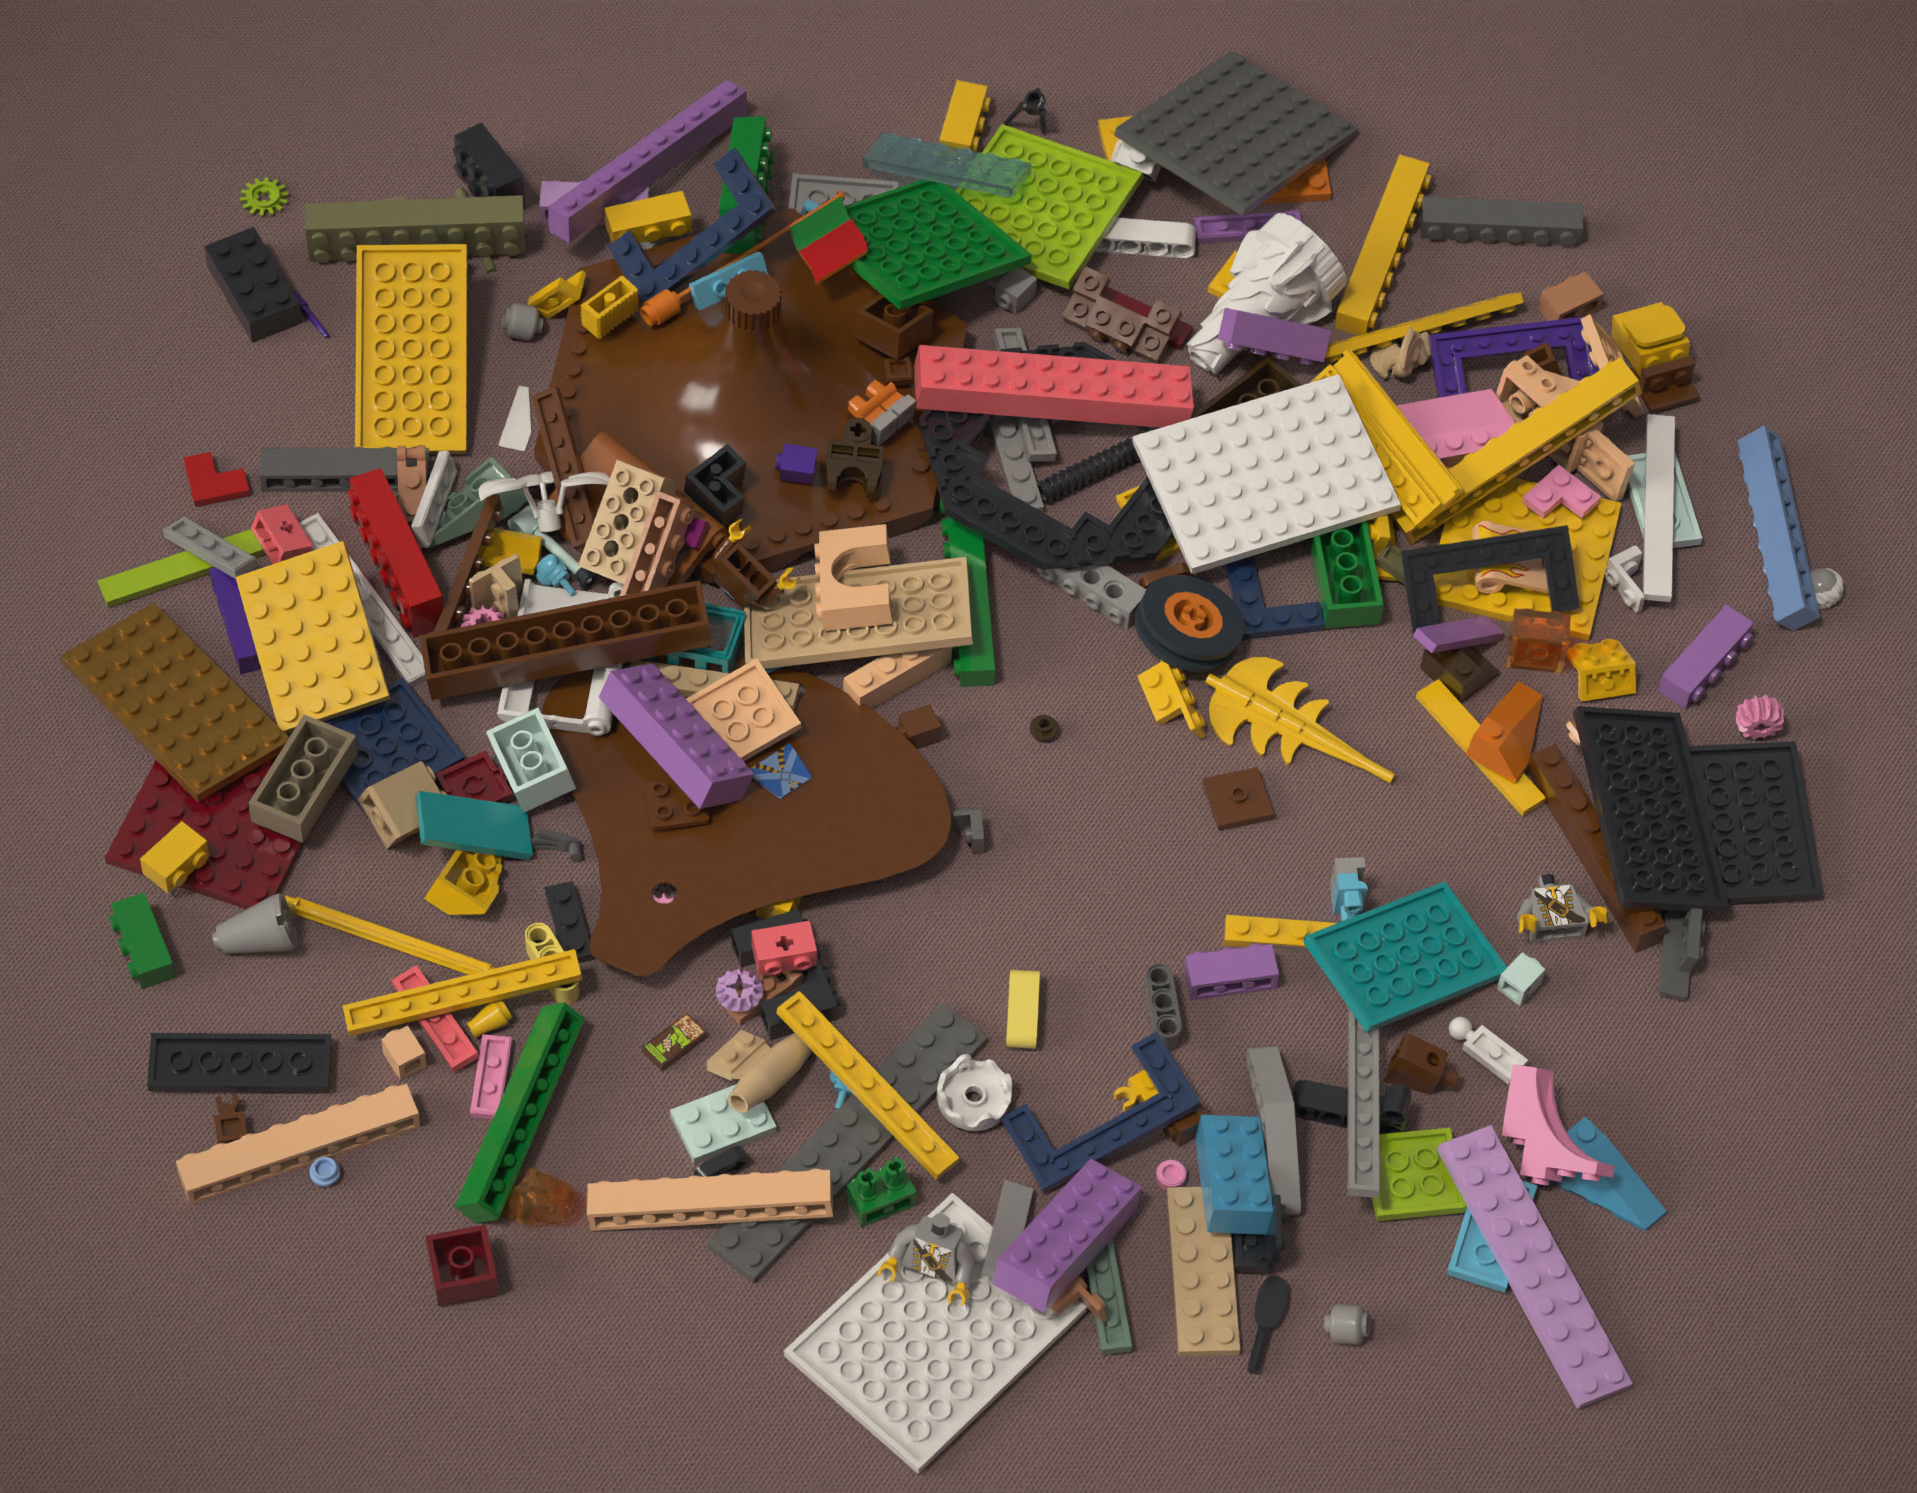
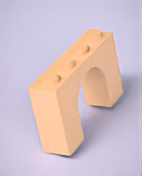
M886 524L820 531L819 543L815 544L816 560H820V563H815L816 579L820 580V583H815L817 600H821V603H816V613L818 620L823 619L825 631L893 624L892 602L888 584L851 587L838 582V579L843 574L852 569L890 564V544Z

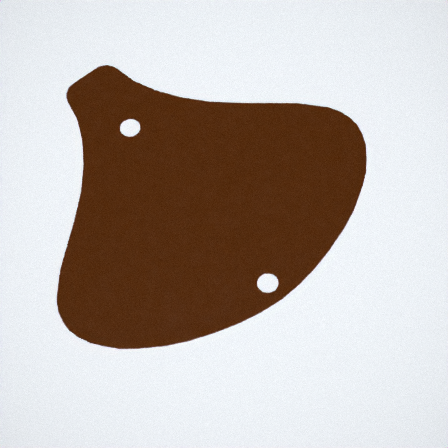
M667 654L655 656L653 662L668 664ZM681 657L679 666L695 668V660ZM736 657L731 673L746 665L745 657ZM632 661L624 662L622 669L630 668ZM708 662L707 670L722 672V665ZM787 666L767 674L771 680L798 682L804 686L805 695L797 700L794 714L801 722L802 728L744 762L749 768H752L790 743L811 774L812 779L782 799H779L757 782L751 780L742 800L707 807L708 824L652 831L644 783L672 778L614 714L610 731L600 736L548 728L576 787L571 792L590 831L599 864L601 883L600 911L590 940V952L597 960L637 976H649L656 973L686 944L704 932L739 915L793 898L881 880L917 868L931 860L946 843L951 825V813L942 784L919 751L895 727L865 704L859 706L848 693L806 672ZM594 669L574 672L561 679L552 687L547 695L542 708V715L583 719L586 714ZM660 883H669L675 886L678 894L672 902L662 904L652 898L651 892L653 888Z

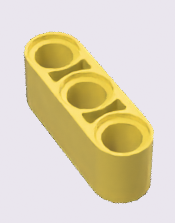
M534 923L526 929V951L531 960L564 952L551 929L546 924ZM543 940L541 943H535L534 941ZM579 981L564 984L570 985L571 987L562 988V985L548 988L558 1003L565 1002L570 1005L579 998Z
M1010 969L1006 1047L1036 1049L1040 971Z

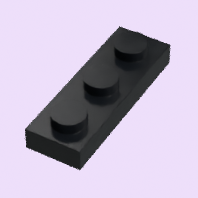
M573 881L544 887L557 940L563 951L575 949L578 963L592 961L593 955L589 948L590 941Z

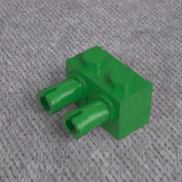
M893 1158L892 1163L888 1160L885 1166L876 1173L872 1169H865V1174L863 1171L859 1172L858 1177L846 1185V1199L861 1228L916 1206L917 1191L905 1170L904 1162L900 1158Z

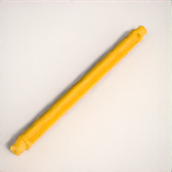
M285 896L293 914L470 975L495 969L490 963L300 897Z

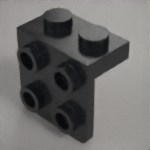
M1274 1194L1272 1197L1273 1215L1267 1234L1234 1233V1272L1270 1274L1274 1264L1279 1263L1280 1251L1285 1250L1286 1232L1282 1231L1281 1223L1285 1221L1286 1206L1281 1204V1195Z

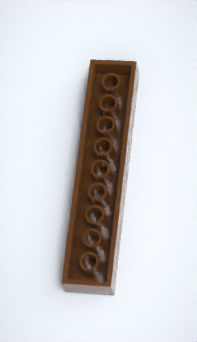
M700 580L419 635L425 677L432 700L713 645Z

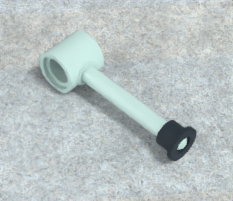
M530 504L508 520V526L511 531L543 537L542 545L552 554L557 555L563 564L575 574L574 578L580 583V588L585 590L595 583L598 578L597 573L578 566L579 563L546 532L539 531L538 520L534 518Z

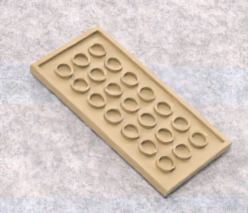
M966 557L850 570L838 579L839 583L851 587L888 584L892 602L893 624L825 631L823 619L818 620L816 613V603H821V600H817L815 583H820V580L816 579V574L800 576V580L792 589H784V593L768 606L760 607L750 603L744 606V611H746L744 621L745 664L757 658L764 669L973 644ZM790 577L791 580H796L798 578Z

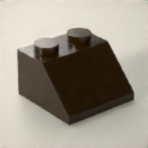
M1473 646L1435 653L1425 649L1420 667L1434 682L1439 679L1460 703L1464 702L1500 674V671Z

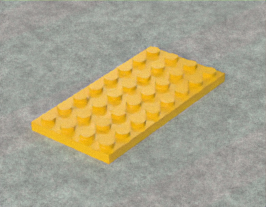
M467 244L357 245L355 447L397 448V446H406V448L417 447V445H425L426 448H429V455H437L440 451H448L450 454H467Z

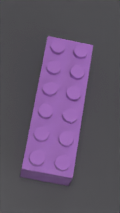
M651 663L610 671L599 695L600 700L699 809L743 799L754 773L728 746V743L694 709V706L670 683L658 667Z
M1090 1159L998 1258L992 1284L1045 1313L1135 1214L1142 1186Z

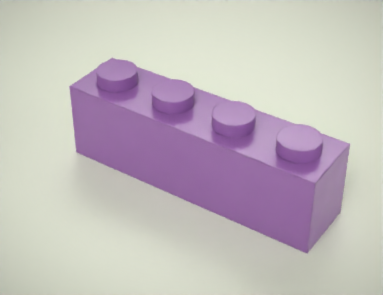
M1225 307L1218 340L1227 342V348L1242 351L1243 346L1251 347V353L1266 356L1267 351L1274 352L1273 357L1289 360L1290 356L1297 357L1296 362L1312 365L1313 360L1324 362L1331 330Z
M1725 605L1661 677L1658 691L1684 709L1692 701L1697 703L1703 696L1705 687L1708 684L1713 685L1721 674V669L1724 666L1729 667L1737 656L1736 652L1740 648L1745 649L1750 644L1753 638L1751 631L1754 622L1730 606Z

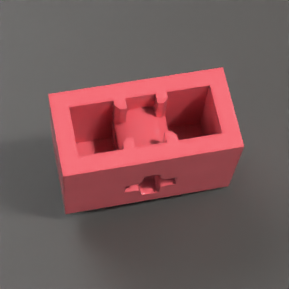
M287 504L258 510L251 530L272 564L311 551L313 546L311 539L305 534L298 518L292 513Z
M810 921L752 930V949L758 975H777L782 971L806 970L811 966H817V949Z

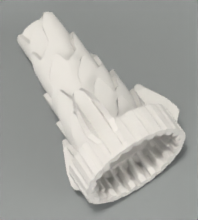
M1285 213L1275 214L1259 231H1250L1242 241L1230 269V273L1235 277L1228 284L1230 289L1217 301L1212 313L1200 324L1203 328L1187 343L1189 346L1188 351L1191 355L1190 359L1197 366L1207 371L1211 370L1216 375L1240 352L1239 350L1227 348V342L1218 340L1225 307L1303 324H1310L1328 315L1331 312L1332 299L1347 283L1346 273L1335 254L1309 227ZM1243 346V348H1244L1245 351L1249 348V347Z

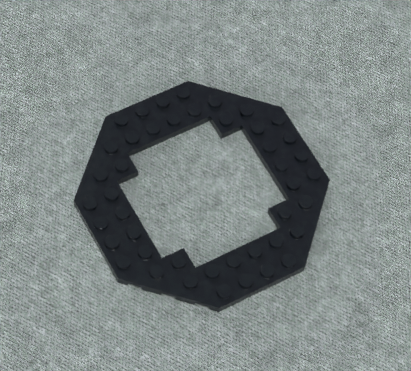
M1077 342L1070 347H1059V344L1037 346L1036 350L1024 351L1022 347L1000 349L1003 352L1116 360L1086 342ZM926 409L919 417L917 425L946 516L1041 570L1155 559L1174 535L1148 476L1110 525L1084 512L1071 529L979 476L987 467L990 457L969 445L994 416L993 414ZM1136 426V427L1140 428L1141 430H1143V431H1145V432H1149V431H1152V430H1156V429L1161 428V427Z

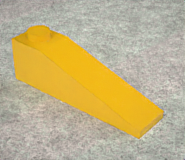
M456 850L424 899L448 915L485 914L499 891L498 878L502 870V856Z

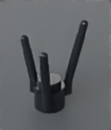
M1036 88L1029 91L1024 101L1020 102L1018 107L1004 121V125H1009L1021 111H1025L1029 115L1040 116L1041 133L1045 134L1047 111L1044 109L1046 98L1041 89Z

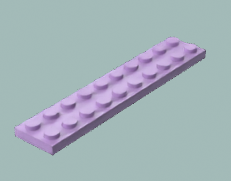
M1492 1126L1484 1127L1439 1144L1437 1152L1501 1270L1508 1279V1283L1576 1408L1580 1409L1630 1389L1633 1383Z

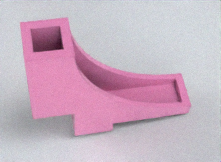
M1513 1065L1502 1136L1512 1137L1513 1144L1524 1145L1520 1175L1532 1177L1531 1183L1549 1186L1550 1180L1562 1182V1176L1575 1178L1576 1172L1582 1173V1179L1600 1182L1601 1176L1613 1178L1614 1165L1605 1164L1587 1155L1572 1141L1566 1132L1555 1103L1554 1071Z

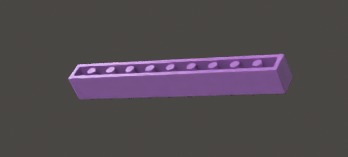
M728 80L724 81L548 206L549 232L570 243L605 218V207L626 203L733 126L734 117L747 116V90Z

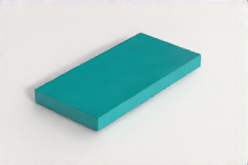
M419 791L415 796L421 845L529 860L533 855L527 811L523 813L520 806Z

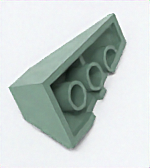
M492 456L464 479L466 485L458 494L452 492L447 498L449 503L443 509L431 545L424 547L425 549L473 531L487 499L486 497L482 501L480 500L479 487L484 482L490 480L512 478ZM521 489L496 493V495H500L502 506L505 508L503 518L517 512L528 501Z

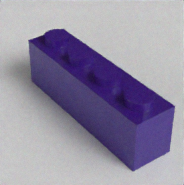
M217 568L209 569L212 588L240 675L260 670L261 665L236 579Z

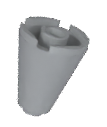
M274 894L218 924L216 932L212 933L216 949H221L224 954L291 951L297 949L296 927H292L290 918L293 915L284 894Z

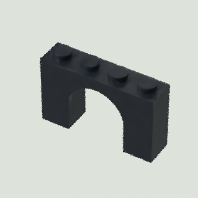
M798 909L731 929V945L740 967L756 964L752 949V930L807 921V919H802ZM816 942L817 966H811L803 970L807 976L804 983L793 992L760 1002V1017L770 1041L795 1033L776 1012L780 1005L799 991L829 1022L837 1020V1008H841L840 999L837 992L830 989V975L826 966L821 967L819 962L821 954Z

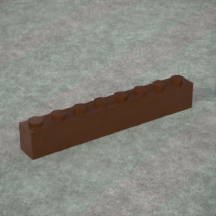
M1557 744L1531 753L1527 768L1529 777L1546 797L1545 803L1635 953L1660 944L1666 924L1657 909L1620 908L1597 811Z

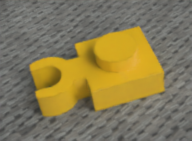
M1142 1070L1128 1079L1129 1087H1120L1114 1092L1115 1101L1122 1097L1129 1099V1101L1123 1104L1122 1110L1126 1112L1135 1107L1137 1101L1144 1102L1157 1095L1158 1092L1145 1071Z

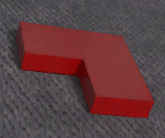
M211 452L183 457L195 507L250 496L244 468L216 474Z

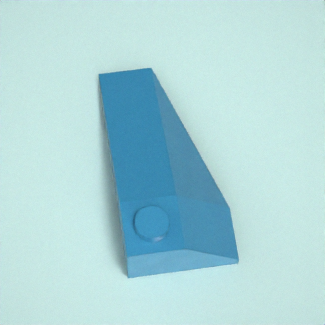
M1584 1117L1567 1131L1572 1141L1587 1155L1605 1164L1614 1165L1613 1178L1601 1176L1600 1182L1582 1179V1173L1576 1172L1575 1178L1562 1176V1182L1553 1181L1560 1189L1568 1193L1570 1190L1586 1198V1202L1592 1205L1596 1203L1612 1211L1613 1216L1643 1231L1648 1230L1666 1214L1665 1208L1607 1136L1590 1120Z

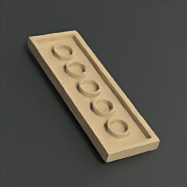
M1167 1187L1166 1197L1178 1357L1239 1356L1240 1342L1231 1233L1207 1232L1201 1187Z

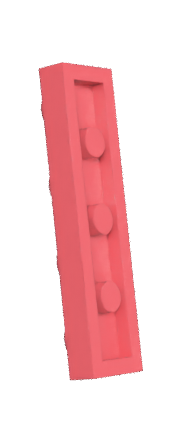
M417 965L391 980L397 992L430 984ZM450 1012L417 1020L453 1073L479 1058L478 1052Z

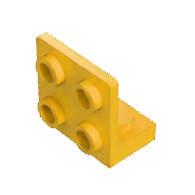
M1605 639L1595 644L1578 643L1573 647L1565 648V655L1578 671V697L1581 701L1636 693V663L1618 640Z

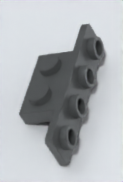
M1691 908L1690 911L1665 910L1664 912L1666 928L1662 938L1658 984L1659 995L1680 1000H1686L1688 997L1689 974L1694 965L1701 962L1703 956V946H1700V938L1703 937L1705 931V921H1702V909Z

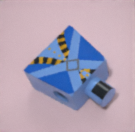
M790 743L750 768L754 773L752 780L779 799H782L812 779L811 774Z

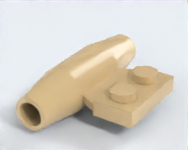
M740 1030L707 1060V1071L730 1081L740 1079L729 1094L728 1100L734 1110L745 1113L772 1097L802 1068L813 1051L796 1033L770 1048L765 1039Z

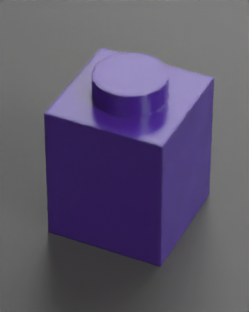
M784 444L783 453H777L775 466L776 470H780V480L813 485L817 462V448Z

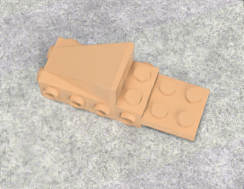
M1526 355L1518 361H1512L1504 369L1496 396L1514 420V423L1530 417L1539 407H1545L1554 401L1560 393L1568 392L1577 386L1580 381L1545 371ZM1601 421L1549 454L1556 463L1569 473L1577 469L1609 499L1616 502L1623 498L1635 465L1628 455L1624 454L1609 438L1601 433L1604 424Z

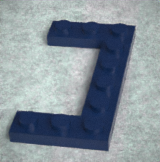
M736 148L730 150L713 165L738 205L656 269L634 234L629 230L608 246L628 281L638 289V297L642 304L665 289H668L670 292L675 291L777 211Z
M1253 556L1224 564L1232 600L1240 610L1244 621L1242 640L1324 631L1325 622L1320 602L1264 607Z
M1157 1032L1131 1045V1048L1158 1094L1054 1151L1027 1103L1001 1118L1005 1129L1044 1194L1072 1179L1090 1159L1101 1163L1201 1107L1199 1099Z

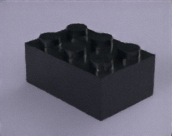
M481 122L454 135L455 147L453 148V153L456 157L454 169L460 179L464 178L467 182L471 194L474 197L523 196V207L525 209L523 174L484 124Z

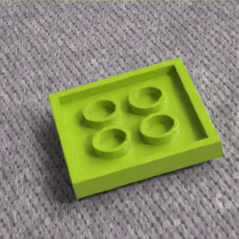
M1450 1127L1379 1134L1378 1198H1372L1376 1221L1466 1212V1203L1437 1152L1439 1144L1453 1139Z

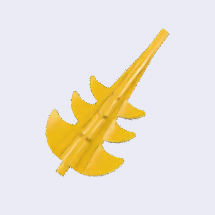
M1252 657L1237 663L1222 679L1211 673L1208 675L1205 683L1216 689L1209 705L1210 725L1216 736L1226 745H1233L1235 732L1243 723L1248 721L1252 723L1250 731L1252 745L1261 757L1265 754V748L1269 740L1279 734L1282 736L1280 751L1286 765L1291 764L1294 753L1303 744L1364 769L1390 784L1392 783L1396 775L1395 773L1369 760L1316 723L1320 713L1329 706L1327 699L1310 701L1299 710L1294 708L1295 700L1302 692L1308 689V683L1299 681L1286 682L1275 688L1272 692L1267 689L1271 677L1283 669L1284 664L1282 662L1267 657Z

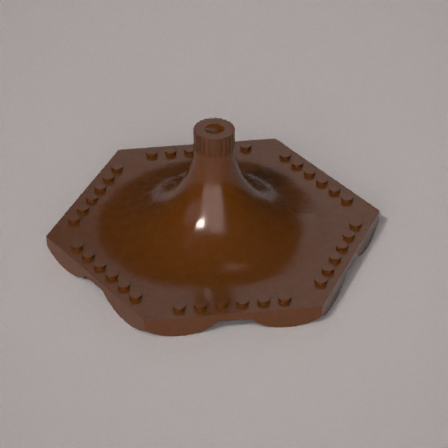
M793 208L772 214L766 219L765 226H762L763 241L803 215ZM789 231L757 251L763 254L768 274L758 270H747V272H740L739 275L736 274L734 278L730 279V283H727L724 300L700 311L695 307L692 294L689 293L680 299L682 303L680 313L659 326L654 325L650 327L641 317L639 309L643 304L638 297V312H634V315H630V318H626V321H622V324H618V327H614V330H610V333H606V336H602V339L595 337L582 325L580 305L620 276L625 278L626 276L615 258L579 268L578 272L581 270L586 272L580 299L569 305L549 387L556 386L560 388L579 458L598 434L607 431L661 476L679 482L677 489L690 498L684 492L686 474L728 444L746 462L744 479L734 486L744 496L742 514L725 526L727 535L730 536V525L739 519H743L739 523L741 531L751 526L750 533L738 539L737 543L739 542L769 573L788 565L803 553L815 550V544L819 543L820 531L886 524L888 538H892L906 533L932 518L938 488L917 425L919 417L926 409H916L915 407L914 417L880 445L884 446L881 480L874 499L866 498L863 486L855 480L844 481L839 486V489H836L835 495L827 494L825 469L829 440L843 442L845 424L850 419L856 418L848 410L849 401L859 395L865 401H869L870 398L865 395L866 388L874 380L886 386L882 363L883 359L892 358L854 337L857 310L881 293L851 267L846 266L815 285L812 271L798 253ZM698 235L648 248L644 252L656 269ZM722 253L674 292L676 294L681 293L689 288L690 283L713 273L743 253ZM932 300L921 302V304L934 311L931 337L920 345L965 348L968 324ZM919 345L902 356L910 357L913 374ZM915 378L914 385L895 386L898 393L904 397L910 395L916 400ZM539 428L534 456L537 463L546 472H549L551 467ZM784 444L817 448V462L813 485L780 480V470H776L775 466L777 453H783ZM687 544L683 545L682 549L677 554L675 560L676 566L683 559V557L689 551L691 546ZM716 549L707 552L691 576L706 582L716 583L714 580L716 569L713 562V553Z

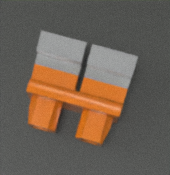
M874 380L866 388L865 395L870 398L869 401H865L859 395H856L849 401L848 410L856 418H863L870 423L872 427L871 440L880 446L896 430H899L914 417L917 400L910 395L904 397L898 393L892 382L885 386Z

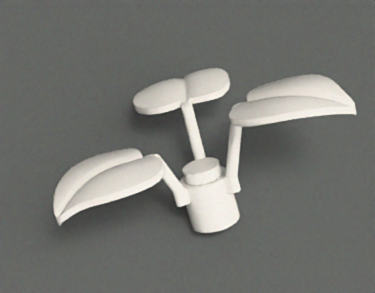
M552 471L544 472L540 475H526L517 480L515 478H503L484 482L479 487V498L482 501L496 493L522 488L533 510L534 518L538 520L539 531L548 532L561 528L559 514H563L562 506L567 486L582 484L608 485L610 478L603 472H586L569 476V479L561 481L557 505L555 500H548L545 483L554 482ZM540 484L543 501L538 502V507L527 486Z

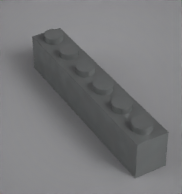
M1422 197L1420 238L1536 243L1540 245H1580L1583 232L1582 204Z
M261 448L260 480L262 492L351 490L349 478L378 468L382 469L392 491H398L397 448ZM426 448L427 483L430 477L429 448ZM407 459V467H417V459Z

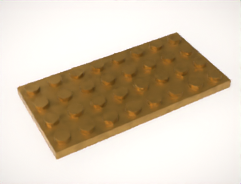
M155 603L148 605L61 655V663L197 802L279 755L289 739Z

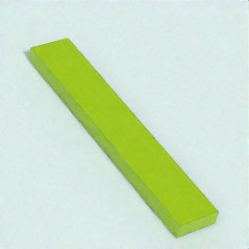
M251 529L223 538L255 558L266 554ZM184 551L98 580V586L107 607H111L209 574V569L216 567L192 553Z

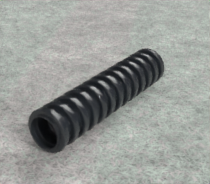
M1127 438L1124 440V443L1119 442L1116 446L1112 445L1109 449H1104L1102 453H1096L1095 457L1089 456L1087 460L1083 459L1080 463H1075L1073 467H1067L1066 471L1060 470L1058 474L1054 473L1051 477H1046L1044 481H1038L1037 486L1042 501L1049 504L1052 502V499L1057 500L1060 496L1064 497L1067 493H1072L1074 489H1080L1081 485L1086 486L1089 482L1093 483L1096 479H1101L1103 475H1109L1110 471L1115 472L1118 468L1122 469L1125 465H1130L1132 461H1138L1139 456L1133 441Z

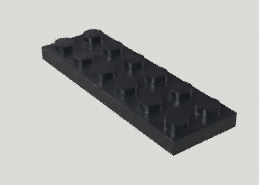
M151 1033L147 1088L148 1091L329 1092L332 1036L331 1034Z

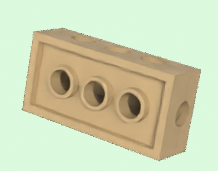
M617 460L578 566L624 584L656 492L661 491L674 495L679 482L636 465Z

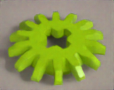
M265 177L264 181H259L256 178L254 179L255 184L252 185L249 182L246 184L249 190H241V194L246 197H240V202L246 203L242 205L244 209L252 208L250 210L252 215L259 209L261 217H263L265 210L270 215H274L272 208L281 211L283 207L280 205H285L288 200L283 199L288 196V191L282 192L286 186L282 184L277 187L279 181L277 179L269 182V177ZM262 194L265 196L267 194H270V200H262L260 202L259 195Z

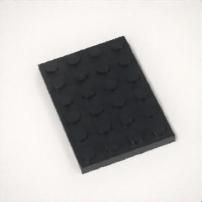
M1796 741L1688 746L1728 903L1820 899L1822 889Z

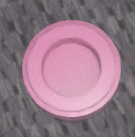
M1166 1160L1157 1168L1156 1182L1166 1191L1167 1187H1183L1186 1181V1169L1183 1164L1176 1160Z

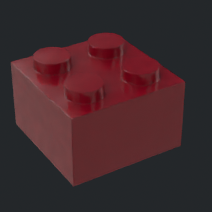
M486 1224L425 1236L438 1306L499 1295L497 1275Z

